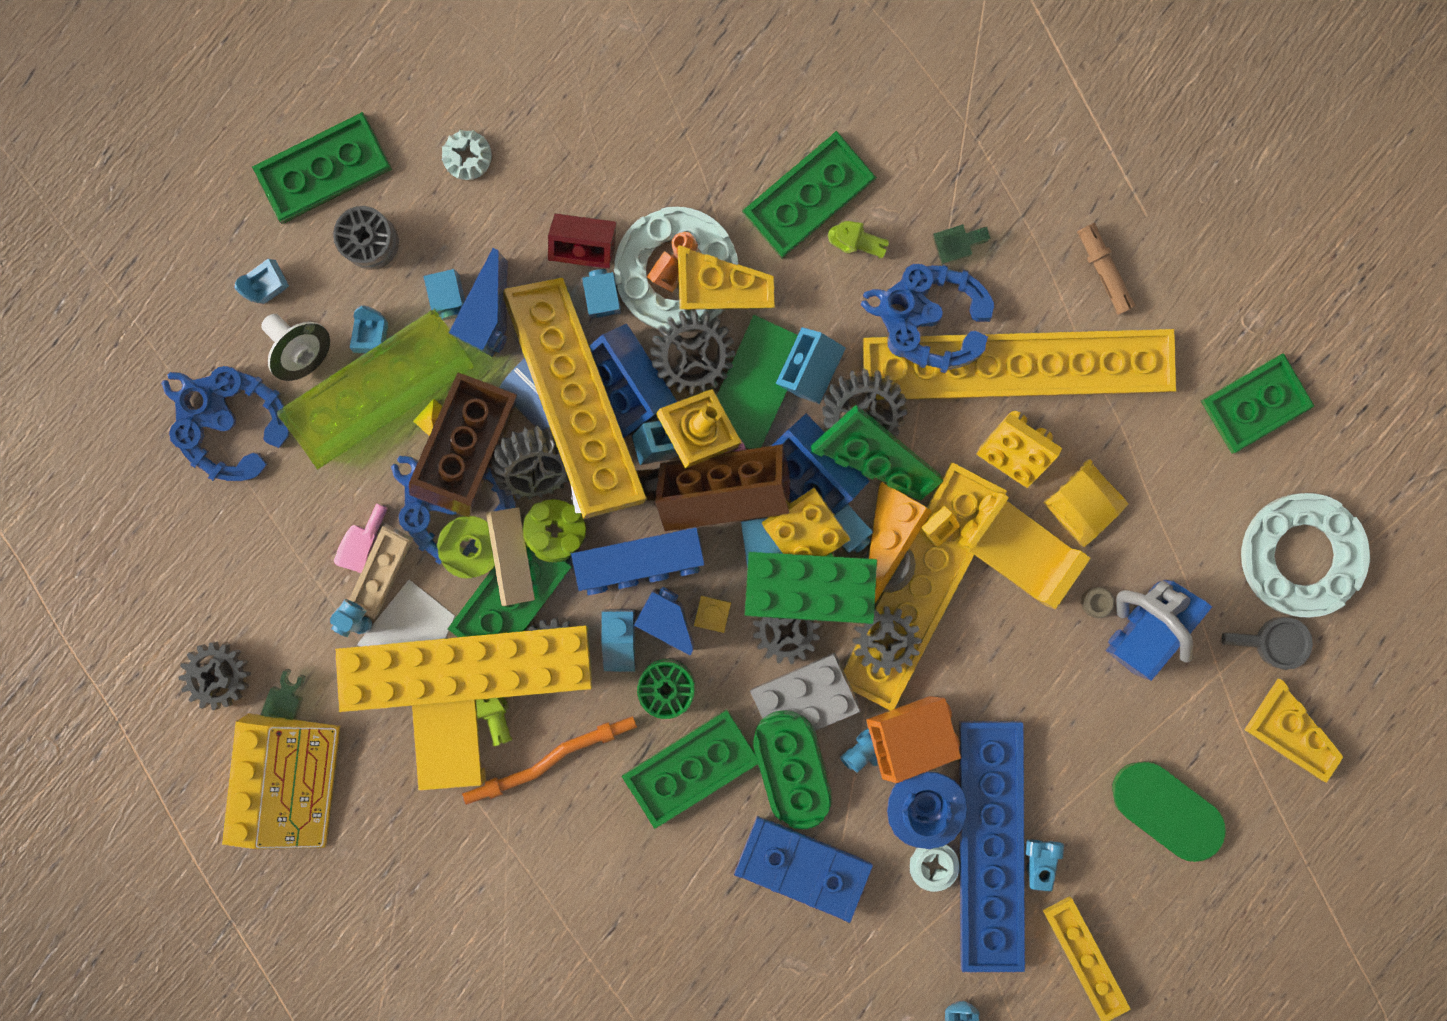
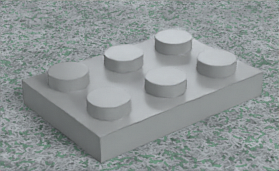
M836 653L750 690L762 718L776 711H793L804 716L811 723L815 731L861 711L858 700Z

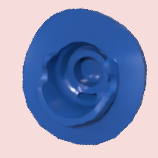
M928 771L896 783L888 798V821L894 834L905 844L923 849L943 847L954 840L963 827L966 819V799L961 787L953 779L938 772Z

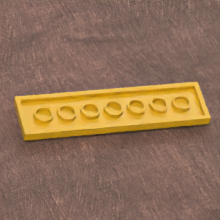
M557 278L504 289V302L583 519L644 504L646 496L564 279Z
M953 462L949 464L942 478L943 482L938 485L927 508L932 511L931 515L945 506L954 515L960 527L939 547L929 540L921 528L909 548L914 554L916 564L913 577L901 590L893 593L883 592L875 607L879 614L883 613L884 606H888L890 614H893L898 608L902 610L900 618L903 619L907 615L912 617L909 626L917 625L919 630L914 633V637L922 639V643L914 644V648L920 652L919 655L911 654L909 659L913 665L909 666L906 663H902L901 673H898L893 667L891 668L890 675H885L882 667H880L877 673L872 672V663L865 667L861 664L865 656L855 655L854 651L860 648V644H856L843 668L853 692L890 711L896 707L974 554L958 543L962 538V529L969 521L975 519L980 511L979 505L987 495H991L993 492L1005 495L1007 493V490ZM893 620L894 630L898 634H906L901 624ZM879 622L875 623L867 634H873L879 628ZM887 632L885 633V638L873 641L883 644L886 649L889 643L900 640L890 637ZM867 647L871 656L880 660V651L877 648ZM901 647L894 654V659L898 658L906 647Z
M588 626L335 649L339 712L593 689Z

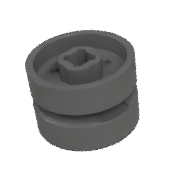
M356 206L350 208L338 218L334 226L333 238L337 250L342 256L360 268L368 270L382 268L393 260L398 251L399 236L395 226L383 214L372 207Z

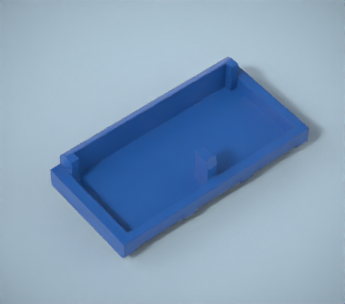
M757 816L734 875L850 923L873 864L856 855Z

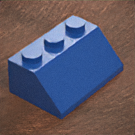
M627 323L602 334L589 346L623 438L638 430L643 423H649L657 418L656 413L660 408L677 402L662 378L659 379L657 376V369L653 367L652 361Z
M806 413L771 446L783 444L790 471L791 502L815 487L835 515L852 501L870 481L866 476L862 475L861 471L850 466H847V468L843 467L826 455L821 457L812 453L811 445L825 432Z
M1163 580L1173 586L1175 592H1182L1190 598L1188 607L1183 612L1177 614L1176 617L1191 634L1212 606L1176 582ZM1159 582L1154 584L1153 587L1149 590V592L1152 591ZM1166 600L1162 601L1165 605L1169 603ZM1137 606L1128 616L1130 622L1125 628L1117 630L1108 641L1110 646L1106 649V652L1134 675L1152 681L1180 647V642L1163 621L1141 606Z

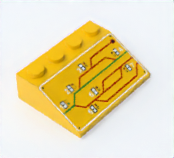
M248 713L236 721L222 845L250 849L326 847L340 726Z

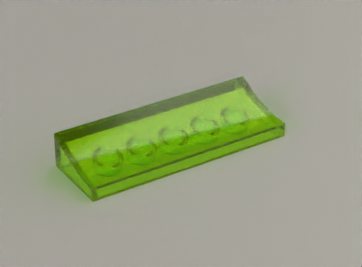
M435 308L277 411L279 419L300 444L317 470L454 381L457 372L465 374L474 368L469 354L458 339L449 333L450 328Z

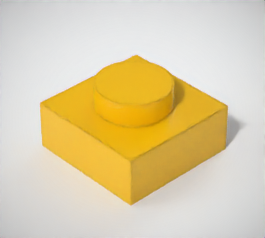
M943 506L938 512L931 514L921 528L929 540L939 547L960 525L954 515Z
M701 595L694 626L724 633L731 602Z

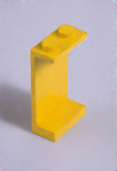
M993 492L991 495H987L980 503V511L975 519L969 521L962 529V538L958 543L1041 604L1056 610L1091 558L1082 551L1070 548L1007 501L1009 497L1005 494Z
M476 700L413 705L418 789L430 790L481 786L486 781L485 768H481Z

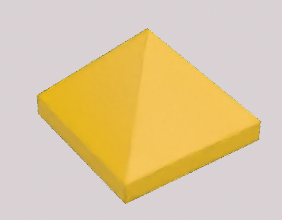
M433 399L413 422L430 436L442 405Z

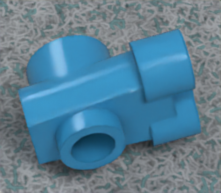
M348 599L343 600L341 606L330 618V623L333 624L331 629L344 637H348L351 632L357 634L368 633L372 629L373 624L370 618L364 616L367 612L366 609Z
M868 728L857 736L856 740L858 743L840 756L843 764L849 770L853 769L857 773L868 764V761L872 766L878 765Z
M1034 839L1027 840L1025 854L1029 856V862L1026 870L1031 889L1053 891L1058 860L1063 859V843ZM1043 870L1048 871L1043 878H1039V874Z

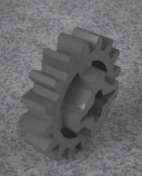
M884 606L883 613L879 614L874 608L873 624L854 627L860 633L859 637L852 638L853 643L860 644V648L855 650L854 653L856 656L864 655L865 657L861 664L865 667L872 663V672L877 673L880 667L883 668L885 675H890L891 668L893 667L898 673H901V664L906 663L912 666L913 663L909 659L910 655H919L920 653L914 648V644L922 643V639L914 637V633L919 630V627L917 625L909 626L912 620L910 615L905 616L903 619L900 618L902 614L901 609L897 608L893 614H890L889 607ZM893 620L901 624L906 634H898L894 630ZM879 622V628L873 634H867L869 629ZM887 632L890 637L900 640L889 643L886 649L883 644L873 641L885 638V633ZM867 647L877 648L880 651V660L872 657ZM901 647H906L904 652L894 659V654Z
M762 617V620L753 621V625L760 628V631L753 633V638H761L762 641L757 645L758 650L765 647L768 649L765 655L767 659L775 654L777 655V663L781 664L783 657H788L790 664H794V656L798 655L804 660L806 659L803 652L805 649L815 650L810 642L811 640H819L820 636L813 633V629L820 627V623L805 620L807 625L805 637L799 631L798 624L801 622L799 619ZM789 622H792L791 629L794 632L793 635L789 636L786 634L780 639L781 630L778 628L779 625L783 624L786 626ZM766 623L773 628L774 632L770 643L765 634ZM795 643L798 646L793 650H780L784 644Z
M218 641L209 643L208 647L205 644L197 646L198 653L192 651L187 654L190 662L181 663L180 667L186 670V674L179 676V680L186 681L187 683L181 689L182 692L190 691L192 693L188 701L193 702L199 699V708H206L210 704L212 710H217L221 708V703L226 708L233 705L232 699L239 700L243 697L239 690L249 687V684L244 682L243 678L250 676L251 672L243 671V666L248 663V660L239 661L238 656L241 653L239 649L229 652V643L222 644L219 649ZM214 655V658L210 659L209 664L200 663L207 656ZM216 670L215 676L219 677L218 681H214L215 676L211 674V671ZM221 688H229L228 692L224 695L216 696V693H219Z

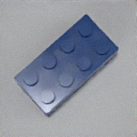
M698 527L571 553L578 590H587L588 595L606 592L609 590L608 585L618 583L619 589L636 586L639 584L638 579L649 577L650 583L669 579V572L679 570L681 576L699 573V566L705 565Z

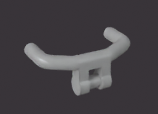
M1165 581L1159 582L1147 595L1129 590H1122L1117 594V615L1120 618L1129 616V603L1141 606L1163 621L1180 642V660L1183 662L1192 661V636L1176 617L1177 614L1183 612L1190 603L1188 596L1182 592H1175L1173 586ZM1166 600L1169 603L1165 605L1162 601Z

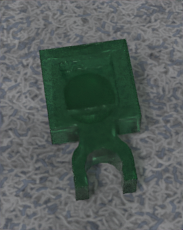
M288 668L283 670L280 678L281 688L274 686L270 689L260 716L295 720L303 697L295 695V692L303 685L306 676H298L296 684H293L288 678L291 670Z

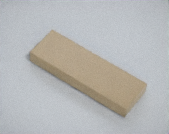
M519 507L487 512L486 516L502 606L535 600Z
M388 524L382 526L349 599L366 609L365 615L372 619L379 615L413 541V537Z

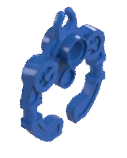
M912 264L906 268L901 281L889 290L872 289L863 293L865 299L873 296L880 299L878 307H872L866 300L861 302V306L868 313L882 318L889 332L887 343L892 354L898 357H905L911 362L918 364L919 367L925 368L928 365L940 368V372L946 373L947 370L961 368L977 360L985 351L988 336L977 331H971L964 338L961 350L952 353L945 351L944 356L929 353V346L923 347L920 345V333L917 328L936 326L943 315L942 308L925 297L932 284H937V286L943 287L944 282L958 284V291L965 292L972 299L969 311L972 319L976 322H990L994 302L985 287L969 275L967 270L958 272L949 270L946 265L925 266L923 264ZM900 304L905 310L898 311L892 305Z
M223 366L215 369L211 376L192 380L181 372H169L167 376L170 380L181 381L182 389L179 391L171 390L167 380H163L161 383L164 393L175 402L176 422L172 424L169 431L170 441L175 447L180 448L184 456L191 462V466L201 468L209 474L208 478L212 481L216 478L226 481L252 479L259 476L268 465L262 456L255 452L244 456L237 466H227L223 461L216 465L206 457L209 451L205 448L202 449L200 446L205 436L203 427L219 431H229L236 424V417L226 404V397L236 396L242 390H245L248 396L256 393L265 400L263 407L269 410L272 420L264 429V441L267 444L281 448L289 437V417L279 397L281 393L277 390L273 391L263 384V379L260 377H253L242 373L231 366ZM195 392H199L204 400L203 405L199 409H195L190 402V398Z
M399 456L397 458L399 463H408L411 466V472L408 475H402L397 464L391 466L394 478L405 486V506L399 513V523L413 537V540L419 546L418 549L422 552L424 550L437 559L435 562L440 565L442 562L438 556L437 543L432 540L435 535L432 532L429 533L426 529L431 521L430 511H439L450 515L457 513L410 496L409 481L418 460L410 456ZM490 467L486 479L494 485L491 490L497 493L500 500L499 505L494 511L515 508L513 495L507 496L504 490H499L492 477ZM471 540L462 554L468 556L470 552L476 553L478 550L474 546L476 540Z

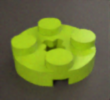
M556 499L534 504L526 515L522 526L527 548L529 546L531 551L536 553V557L547 562H562L570 558L571 553L577 552L581 547L586 533L584 519L581 513H575L574 505ZM551 524H556L558 528H561L562 532L558 533L557 538L551 537V532L546 531L545 528L550 527Z
M461 516L449 522L442 529L437 542L438 556L448 572L454 576L469 579L484 575L493 569L495 563L488 522L477 516ZM472 538L476 540L474 546L478 550L476 553L470 552L466 556L462 554L464 548L460 546V543L462 541L468 542Z

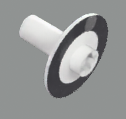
M271 314L262 322V330L275 342L269 352L268 367L276 378L283 381L301 379L317 369L327 356L330 348V336L321 324L303 322L290 327L278 314Z

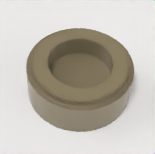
M1092 587L1083 594L1081 605L1087 615L1094 618H1104L1113 611L1115 601L1112 593L1107 589Z

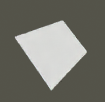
M408 580L374 622L372 629L362 637L357 645L371 646L446 639L449 631L447 628L452 623L454 615L416 584Z

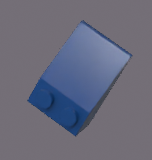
M492 248L449 331L458 340L493 357L495 352L500 353L507 341V336L504 335L507 330V307L504 302L503 290L507 288L508 261L495 248Z

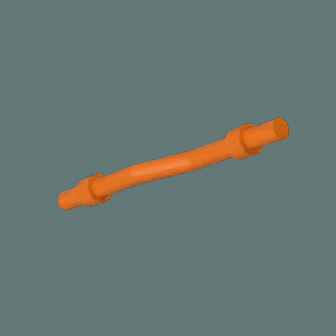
M632 716L613 724L607 722L599 725L595 731L561 743L531 768L499 780L495 777L485 781V785L462 793L465 804L468 805L486 797L493 799L501 796L505 790L537 779L571 752L601 741L604 744L615 740L614 736L637 728L634 717Z

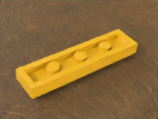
M1069 896L1042 910L1101 1021H1110L1131 1010L1073 899Z

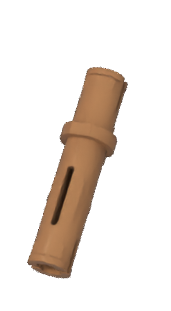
M1095 222L1077 231L1089 255L1087 260L1089 263H1093L1117 315L1135 307L1136 305L1130 297L1126 285L1109 254L1112 251L1110 247L1106 248Z

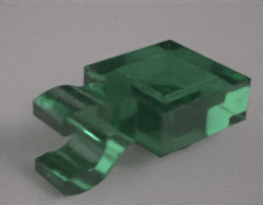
M963 224L932 235L941 265L971 256L970 246L980 245L991 239L987 227L966 233Z

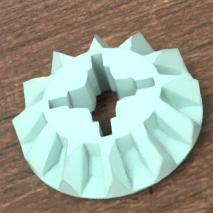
M459 130L458 133L449 135L445 145L442 146L443 164L447 171L458 179H476L486 172L491 163L492 153L487 140L474 130ZM470 145L471 153L478 158H467L466 162L462 163V157L455 150L465 151L466 146Z
M947 845L933 849L916 848L910 858V873L915 883L922 889L932 892L942 891L955 882L959 873V860L952 848ZM937 854L938 863L943 868H946V870L942 868L941 870L935 869L934 874L930 875L929 867L922 862H932Z

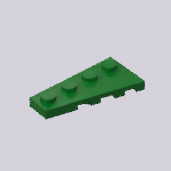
M857 405L811 445L812 453L821 457L826 455L843 467L847 468V466L855 468L861 471L862 475L872 480L875 477L884 481L888 487L919 501L943 482L940 473Z

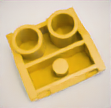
M1091 459L1086 460L1083 463L1084 466H1081L1080 470L1071 476L1065 485L1059 487L1060 490L1043 502L1060 524L1082 547H1085L1096 538L1129 505L1125 498L1094 466Z

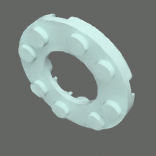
M666 207L645 217L643 216L627 230L618 246L614 273L619 294L635 317L655 329H658L660 325L669 329L671 326L668 323V317L671 316L676 323L681 321L678 316L680 311L684 312L686 319H690L691 310H680L679 300L665 299L657 294L648 283L646 274L647 263L657 247L665 242L672 241L678 233L688 232L696 238L698 249L702 254H708L720 260L738 264L737 253L725 229L713 218L698 210L686 207ZM710 309L696 311L698 314V319L701 318L702 314L705 311L708 312L710 315V322L715 317H718L725 309Z
M1291 494L1270 502L1252 519L1244 535L1241 559L1249 586L1266 605L1278 612L1291 616L1319 617L1342 608L1346 605L1345 602L1356 591L1360 590L1369 568L1370 550L1368 538L1358 518L1354 517L1339 501L1320 494ZM1303 524L1314 526L1324 532L1332 544L1334 553L1332 566L1326 576L1317 583L1305 586L1293 584L1287 580L1278 570L1274 557L1276 544L1281 536L1290 528Z

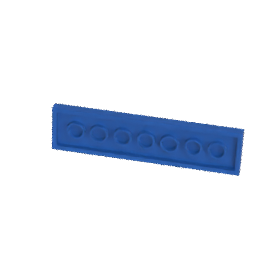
M959 721V752L961 759H959V778L967 808L966 819L960 831L962 972H1025L1023 722Z

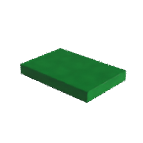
M1284 353L1277 355L1201 400L1231 454L1240 451L1315 407Z

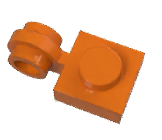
M688 232L678 233L672 239L673 255L664 251L647 276L653 283L672 293L679 284L678 246L689 248L692 251H697L698 248L696 238Z

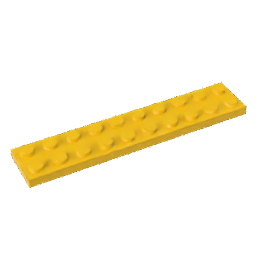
M1174 329L983 334L988 336L984 353L971 364L947 370L946 373L940 372V368L928 365L925 368L919 367L918 364L911 362L905 357H898L892 354L888 348V337L862 339L863 369L868 370L869 376H872L876 370L880 371L881 379L889 375L892 378V384L897 383L900 385V393L905 395L906 400L1164 393L1176 391ZM967 335L920 336L919 344L923 347L929 346V353L944 356L945 351L952 353L961 350L962 342ZM876 394V401L886 400L881 395Z

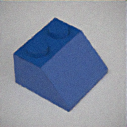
M662 587L660 591L654 589L634 626L691 655L694 649V641L683 605L677 601L679 595L665 587Z

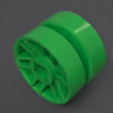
M672 658L658 659L649 664L643 671L637 686V695L641 706L647 713L659 719H672L683 714L690 707L695 693V680L692 672L684 663ZM664 683H668L672 688L669 694H665L661 688Z

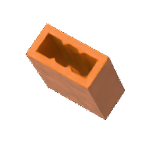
M929 696L866 719L883 780L899 783L961 759L959 738L954 732L951 722V708L945 698Z

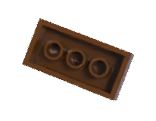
M457 372L409 481V495L470 517L490 470V461L494 455L495 447L501 443L515 410L517 394Z
M783 444L723 453L688 468L684 467L681 460L660 463L655 504L664 531L684 530L693 527L713 526L727 522L789 514L790 471Z

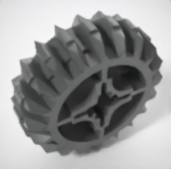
M691 310L690 319H686L684 312L680 311L678 316L681 321L676 323L671 316L668 317L667 320L671 327L667 329L665 326L660 325L658 330L664 336H653L652 338L653 343L660 347L650 349L651 355L658 357L652 361L653 367H662L657 373L659 379L667 377L665 383L668 387L673 386L677 382L676 390L679 393L687 385L691 395L695 393V386H699L702 393L707 391L705 384L709 382L714 388H717L718 383L715 378L717 376L721 379L727 378V374L722 368L731 369L733 367V363L725 358L735 356V351L727 348L734 344L732 337H725L729 332L727 326L718 328L721 322L718 317L709 322L710 315L706 311L700 319H698L696 310ZM690 329L703 330L702 333L698 332L693 338H684L679 335ZM711 336L717 342V355L714 362L705 354V350L709 345L708 340ZM671 342L681 351L675 368L668 362V349ZM684 346L692 350L697 348L701 358L693 354L689 356ZM700 366L705 369V371L699 374H683V372L687 373L692 367Z
M864 368L862 376H856V373L851 370V379L846 380L840 376L838 379L840 386L831 384L829 388L831 395H825L824 403L826 406L822 408L826 428H831L841 419L839 416L840 411L847 413L855 405L859 406L862 410L869 406L870 410H866V413L892 435L898 437L900 433L898 427L905 425L903 416L907 415L908 410L906 405H904L906 402L905 395L900 393V385L897 383L892 384L893 381L889 375L881 379L880 371L876 370L872 376H869L868 370ZM876 394L881 395L889 402V410L882 408V405L877 403Z
M537 425L534 430H527L524 427L521 433L512 431L511 438L503 437L501 444L496 445L494 455L490 461L492 477L499 490H504L507 496L514 494L517 499L523 496H527L529 500L533 496H540L542 498L543 494L546 493L554 495V489H563L564 482L570 481L550 427L541 430Z

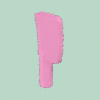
M376 503L365 529L355 525L349 528L339 545L334 559L337 566L362 572L377 539L376 534L387 512V507Z

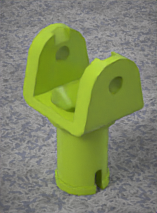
M844 221L829 230V242L847 254L856 252L858 249L882 259L887 249H884V246L888 247L889 240L864 232V223Z
M505 697L476 700L477 717L487 721L493 746L512 741L504 716L509 708Z

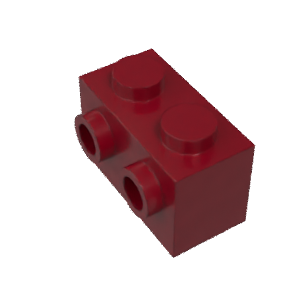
M555 213L548 233V261L610 269L615 249L616 222Z

